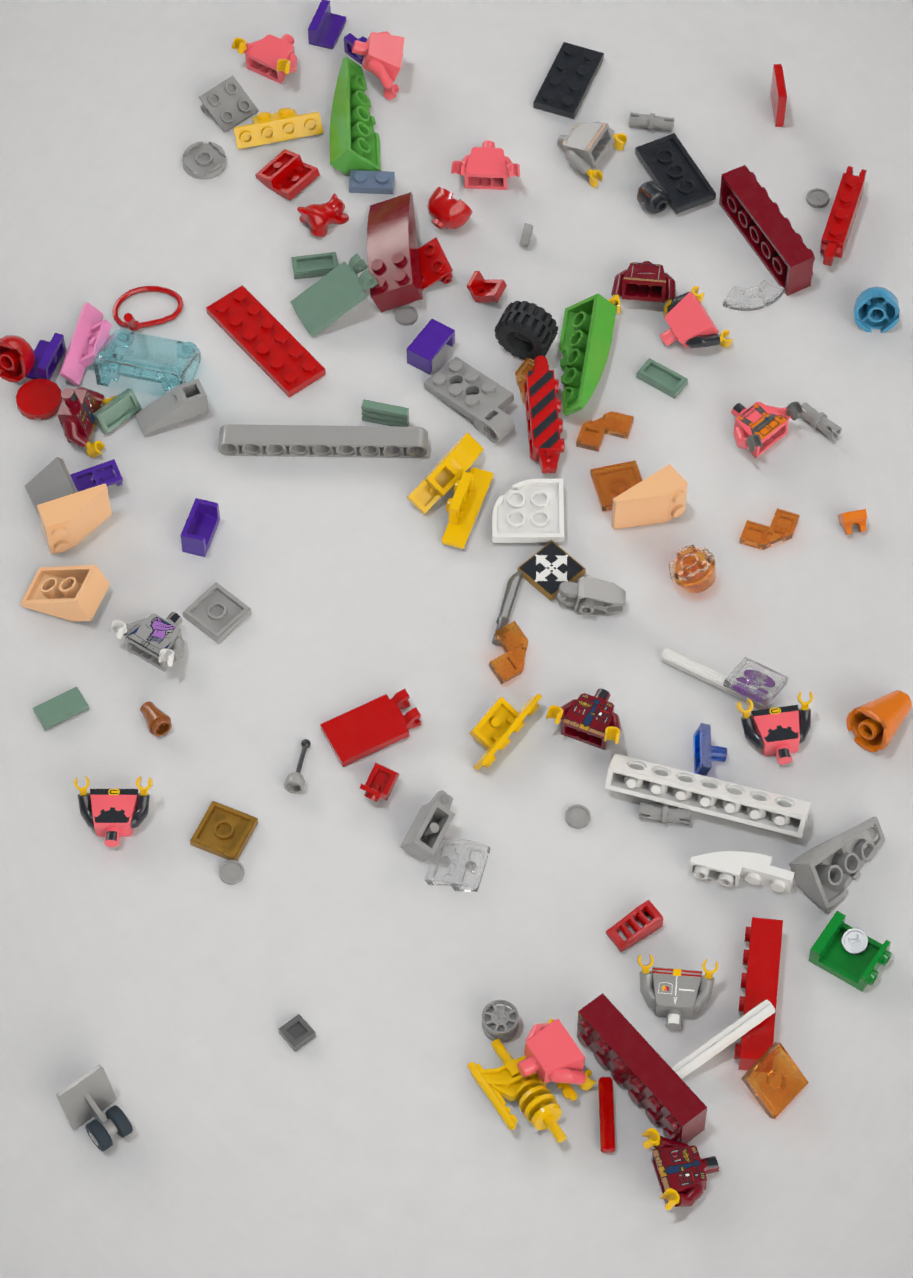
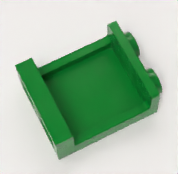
M836 911L810 949L808 961L863 992L868 984L872 986L879 974L877 970L880 965L885 966L892 955L889 951L891 942L885 940L881 944L867 936L868 946L864 952L857 955L848 953L843 948L842 937L847 930L853 927L845 923L846 915Z

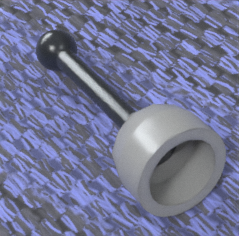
M308 739L301 741L302 750L296 771L290 773L285 779L284 788L290 793L299 794L303 792L305 780L300 772L306 751L311 746V742Z

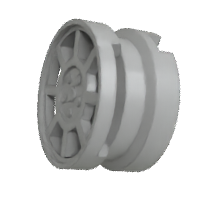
M495 1000L487 1004L482 1012V1028L485 1036L492 1041L500 1039L501 1042H506L516 1035L519 1027L517 1008L506 1000Z

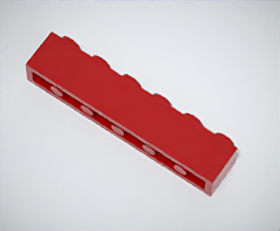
M752 917L751 927L746 926L744 942H749V950L744 949L742 965H747V973H742L740 988L745 989V996H740L738 1012H743V1015L767 999L776 1010L783 920ZM776 1011L741 1036V1044H735L734 1059L739 1060L738 1070L770 1073Z

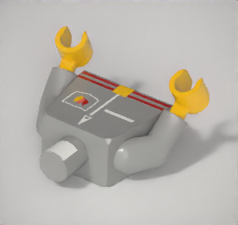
M640 954L637 957V962L642 967L639 975L640 992L649 1007L654 1008L655 1016L666 1018L665 1027L667 1029L679 1030L682 1019H692L694 1012L700 1011L711 998L714 984L712 976L719 968L718 962L716 961L715 969L710 971L706 968L708 960L706 959L702 964L705 975H702V971L662 967H652V971H650V967L654 963L653 956L649 954V964L642 965Z

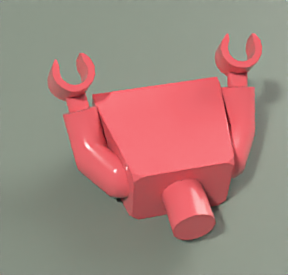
M387 31L372 32L366 43L358 40L354 41L352 53L363 56V69L373 73L380 80L384 87L383 93L385 98L391 100L397 97L396 93L399 91V86L393 84L401 69L404 37L391 35Z
M488 140L482 143V147L472 148L470 155H466L461 161H453L451 174L457 173L464 176L465 173V188L507 190V178L520 177V165L513 163L509 157L504 156V150L502 148H495V143Z

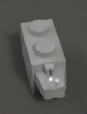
M441 790L435 794L429 803L422 805L400 848L419 861L434 856L455 816V813L450 811L454 798Z

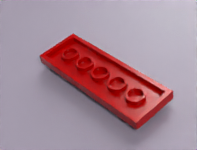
M243 285L206 307L207 314L288 397L293 396L326 375L325 368Z

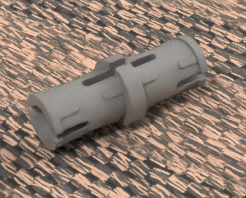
M631 112L629 126L648 128V131L655 129L673 132L674 118L655 116L654 113L644 115Z
M805 402L801 405L807 413L803 411V413H797L798 416L804 418L811 423L812 428L821 430L832 440L838 438V435L832 432V429L840 434L842 431L840 426L827 419L825 413H819L808 403Z
M641 802L639 819L658 820L664 824H667V822L690 824L691 810L672 807L668 804L653 805Z

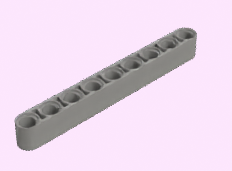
M228 424L220 428L218 450L221 454L227 456L422 458L427 454L428 432L422 427Z

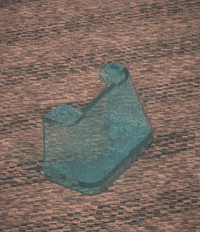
M125 329L115 330L95 356L93 364L97 385L108 387L111 379L118 382L120 376L161 383L162 391L171 390L177 385L194 380L201 361V353L199 348L192 342H182L135 333Z

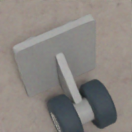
M100 1064L56 1094L64 1114L73 1129L78 1128L92 1117L95 1118L86 1124L85 1128L93 1143L101 1151H106L113 1145L111 1136L117 1133L120 1137L124 1138L133 1131L130 1121L118 1106L114 1105L106 1110V1117L101 1112L114 1103L117 1098L105 1070Z

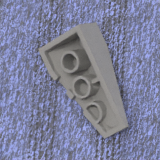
M872 817L804 852L789 863L791 871L795 872L794 879L797 886L823 910H828L846 896L850 883L858 879L861 875L860 869L866 861H870L885 841L878 818Z

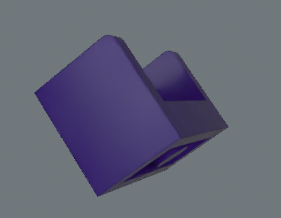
M431 319L406 349L407 364L430 374L432 372V360L445 344L451 347L455 344V330Z
M195 498L180 535L183 552L206 557L220 522L218 503Z

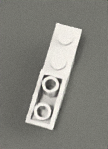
M722 851L691 857L689 865L690 875L701 880L708 879L718 882L725 887L733 886L738 888L741 879L752 885H763L770 887L776 892L788 893L791 892L795 872L771 866L772 856L742 851Z

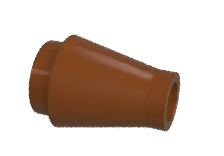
M148 701L141 706L140 711L151 734L161 737L171 730V718L157 708L153 702Z

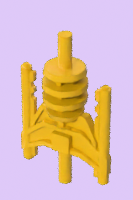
M496 1039L491 1043V1046L504 1063L503 1066L483 1069L479 1063H468L467 1068L471 1072V1076L478 1086L482 1088L510 1130L516 1128L518 1119L514 1114H510L511 1109L505 1106L506 1102L503 1097L511 1102L517 1099L521 1112L524 1113L525 1118L537 1130L548 1128L558 1143L563 1142L567 1138L557 1123L562 1114L560 1105L557 1104L555 1096L546 1087V1083L541 1081L536 1072L525 1078L520 1074L517 1063L526 1059L525 1055L513 1059L501 1040ZM569 1083L557 1084V1088L563 1090L562 1095L565 1099L569 1098L571 1101L577 1099L578 1095Z

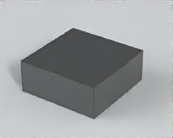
M300 1014L278 1029L279 1034L295 1052L316 1037L315 1031Z

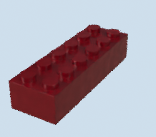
M746 165L723 173L721 175L719 205L784 293L788 296L810 287L813 263L815 261L814 253L803 243L801 235L794 231L789 219L782 215L777 203L770 199L767 190L758 183L755 174L750 172Z
M603 993L578 1011L577 1039L581 1045L591 1049L596 1061L601 1066L605 1065L610 1070L613 1080L628 1090L631 1100L635 1104H640L646 1110L645 1113L648 1119L654 1124L657 1123L663 1129V1134L666 1138L687 1144L705 1130L707 1106Z

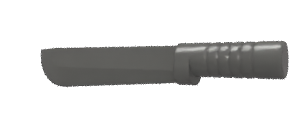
M523 571L513 574L508 580L499 617L496 621L497 627L492 639V644L500 646Z

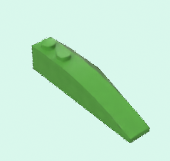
M344 57L342 60L333 97L329 132L330 165L346 175H350V170L381 171L379 134L374 132L373 126L376 122L374 116H370L369 112L371 102L365 94L367 85L363 69L348 57Z
M599 293L565 308L559 342V351L563 355V358L560 359V367L564 371V374L561 376V383L565 388L562 391V406L565 416L580 411L585 407L601 378L607 362L617 307Z

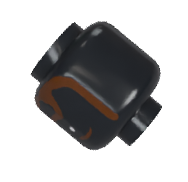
M649 181L639 187L637 201L648 213L657 214L667 208L670 194L659 182Z

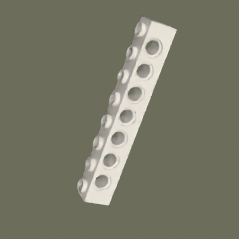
M619 754L614 755L609 765L605 789L799 838L803 836L811 802Z

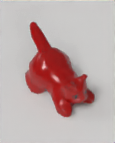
M335 193L327 203L311 204L306 207L297 208V211L301 214L299 217L300 222L309 224L311 234L316 237H324L327 234L328 225L332 223L344 224L349 221L348 214L343 213L345 204Z

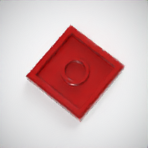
M773 64L770 93L775 127H783L787 102L784 73L781 64Z

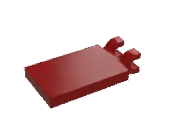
M406 689L400 690L391 699L385 694L320 724L321 731L342 767L409 737V729L422 725L419 719L421 714L416 707L409 710L405 715L400 710L410 706L408 701L410 697Z

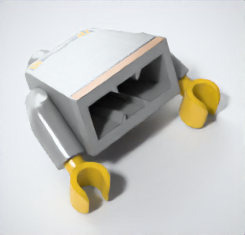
M608 123L576 124L568 135H560L557 140V145L559 148H563L566 159L582 174L589 176V184L592 187H597L598 181L595 178L602 182L603 175L600 170H592L590 168L597 166L613 141V147L619 151L624 149L627 142L626 134H615V131L609 128Z

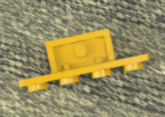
M283 108L278 110L277 113L272 114L261 112L256 117H252L253 124L234 127L235 141L238 149L323 133L319 112L297 115L295 109L291 110V108Z
M472 467L470 472L464 471L461 479L456 480L453 489L455 494L453 498L448 499L446 504L449 522L442 537V544L460 549L465 548L492 482V472Z
M539 693L530 698L519 712L503 697L498 698L473 727L469 734L486 749V752L473 766L476 771L483 766L488 768L496 759L494 756L498 749L502 751L510 743L511 740L508 737L511 733H517L524 726L525 722L523 719L527 714L531 716L539 708L540 705L537 702L542 698Z

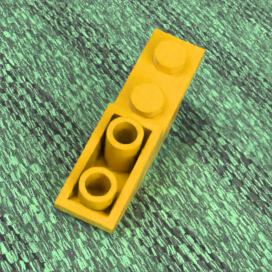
M467 432L406 498L422 514H425L440 497L444 496L451 489L456 480L461 478L463 472L468 470L484 448Z

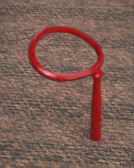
M142 286L124 293L114 304L112 313L114 320L119 326L129 327L131 331H137L138 329L174 320L182 312L184 305L182 297L171 289L159 286ZM142 292H160L168 294L178 301L177 309L171 315L142 323L136 321L130 313L124 315L125 322H123L118 317L117 312L124 300Z

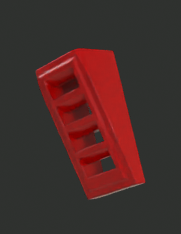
M647 900L606 931V935L618 950L623 952L663 927V916L652 902ZM637 920H640L644 925L642 928L636 922ZM630 925L631 928L635 931V933L632 934L630 930L627 928V926ZM619 931H622L627 939L625 941L618 934Z

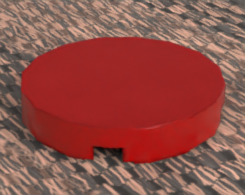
M41 378L30 380L18 389L16 394L17 408L28 419H48L54 416L62 403L61 389L51 380Z

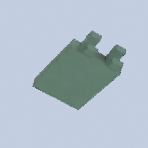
M355 254L350 259L349 264L345 261L290 302L312 337H315L368 296L365 291L378 284L376 278L367 270L366 262L358 254Z

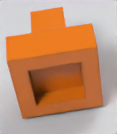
M866 509L838 515L839 524L842 525L845 535L852 534L851 526L853 524L858 526L859 532L866 531V519L868 518Z

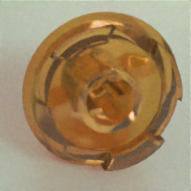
M694 545L686 546L677 551V557L672 564L669 563L672 581L689 593H700L707 590L716 579L715 557L706 547L703 549L695 548Z

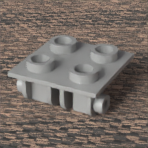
M234 76L229 77L198 97L203 104L200 106L203 113H210L224 133L259 111Z

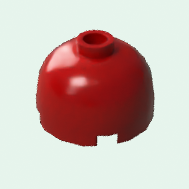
M437 187L431 194L427 205L429 215L433 219L431 223L441 230L444 227L450 230L460 228L469 220L473 213L472 210L461 199L456 200L452 197L453 193Z
M6 335L0 338V377L8 382L17 383L25 378L33 369L35 354L31 345L24 338L18 335Z

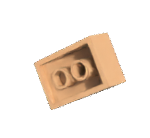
M670 464L613 498L611 527L615 530L664 523L672 518L681 516L686 507L688 483Z
M106 483L37 505L42 532L51 555L65 552L75 547L112 515Z
M96 565L39 567L20 604L22 607L69 621H91L110 583Z

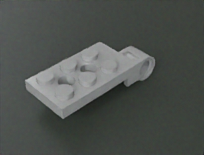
M458 357L452 359L424 382L425 390L474 422V428L485 434L491 442L498 443L515 429L511 417L502 411L514 401L513 393ZM457 381L462 382L461 384H453V385H452L453 382H457ZM471 392L478 393L477 395H468Z

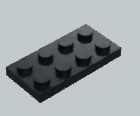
M563 42L533 102V108L575 119L604 60V53Z
M675 133L635 148L636 156L653 181L659 182L670 194L669 204L676 214L716 199V192Z

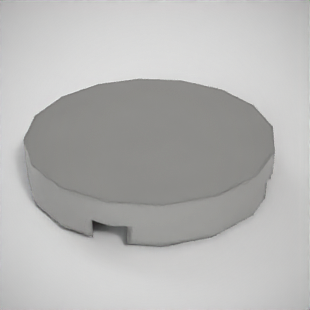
M203 141L196 142L190 145L183 153V169L188 175L196 179L203 180L216 177L226 166L225 151L214 142H209V144H203Z

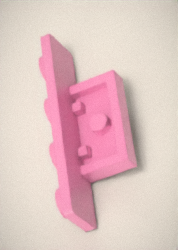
M88 302L82 307L60 371V375L75 386L80 384L85 368L93 363H98L104 355L103 350L110 338L109 332L112 326L107 320L102 321L103 313Z

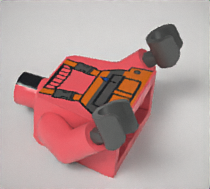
M756 402L748 409L741 403H737L731 410V414L736 417L733 435L737 447L748 449L757 458L788 433L789 418L796 420L798 418L797 413H803L800 403L792 402L787 407L779 408Z

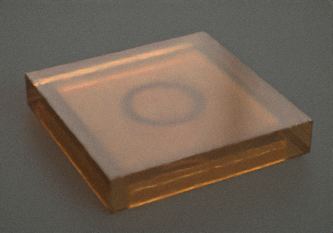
M636 460L590 469V476L602 512L612 510L613 498L643 481Z
M775 1042L741 1078L769 1118L773 1119L809 1083L779 1042Z

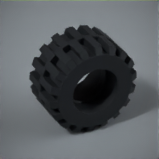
M515 301L506 307L494 332L496 339L499 340L498 343L507 352H510L515 357H520V359L534 361L540 355L546 356L558 334V326H556L557 323L552 318V315L547 313L544 308L534 303L531 304L528 301Z

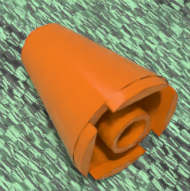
M896 690L854 708L848 713L846 719L848 731L852 730L856 736L853 740L864 750L870 752L882 751L886 748L912 709L909 695Z

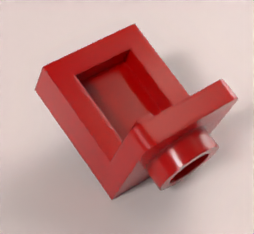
M474 271L467 284V289L475 302H498L507 287L503 279L485 280L480 271Z
M375 762L365 785L361 783L360 789L366 791L364 796L378 802L379 798L387 801L400 774Z

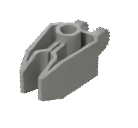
M584 576L579 578L578 583L561 582L555 597L559 604L574 606V612L578 615L611 616L623 611L626 591L615 583Z

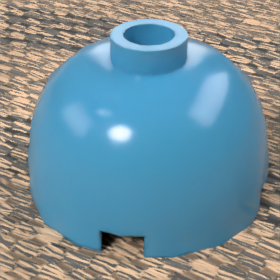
M877 286L864 290L857 297L854 305L855 323L862 330L872 333L871 329H881L880 333L892 329L899 320L900 308L898 300L888 289Z

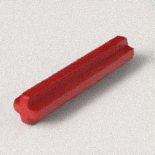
M600 1077L598 1080L601 1152L613 1153L615 1151L613 1079L611 1077Z

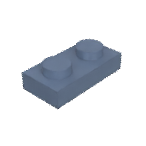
M350 170L349 193L393 194L395 172Z

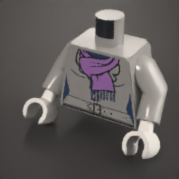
M171 612L166 619L157 614H151L149 617L133 623L125 624L120 620L112 622L109 632H117L116 638L122 639L125 636L127 650L165 672L168 666L172 667L174 662L183 658L184 640L182 639L181 629L178 627L183 620L177 613Z

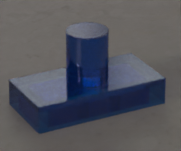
M701 723L693 735L694 773L707 776L712 768L711 760L726 761L727 748L711 745V725Z

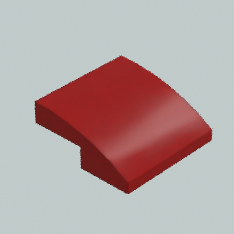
M286 149L255 174L256 178L267 188L290 201L320 175L318 168L302 162L299 154Z

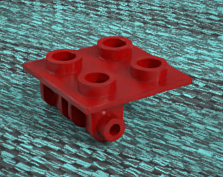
M435 237L418 249L422 291L438 280L444 282V284L452 281L451 272L453 269L437 237Z

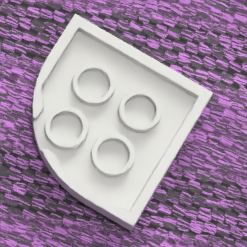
M563 479L525 480L513 485L511 490L498 498L492 514V543H549L551 540L554 543L564 542Z

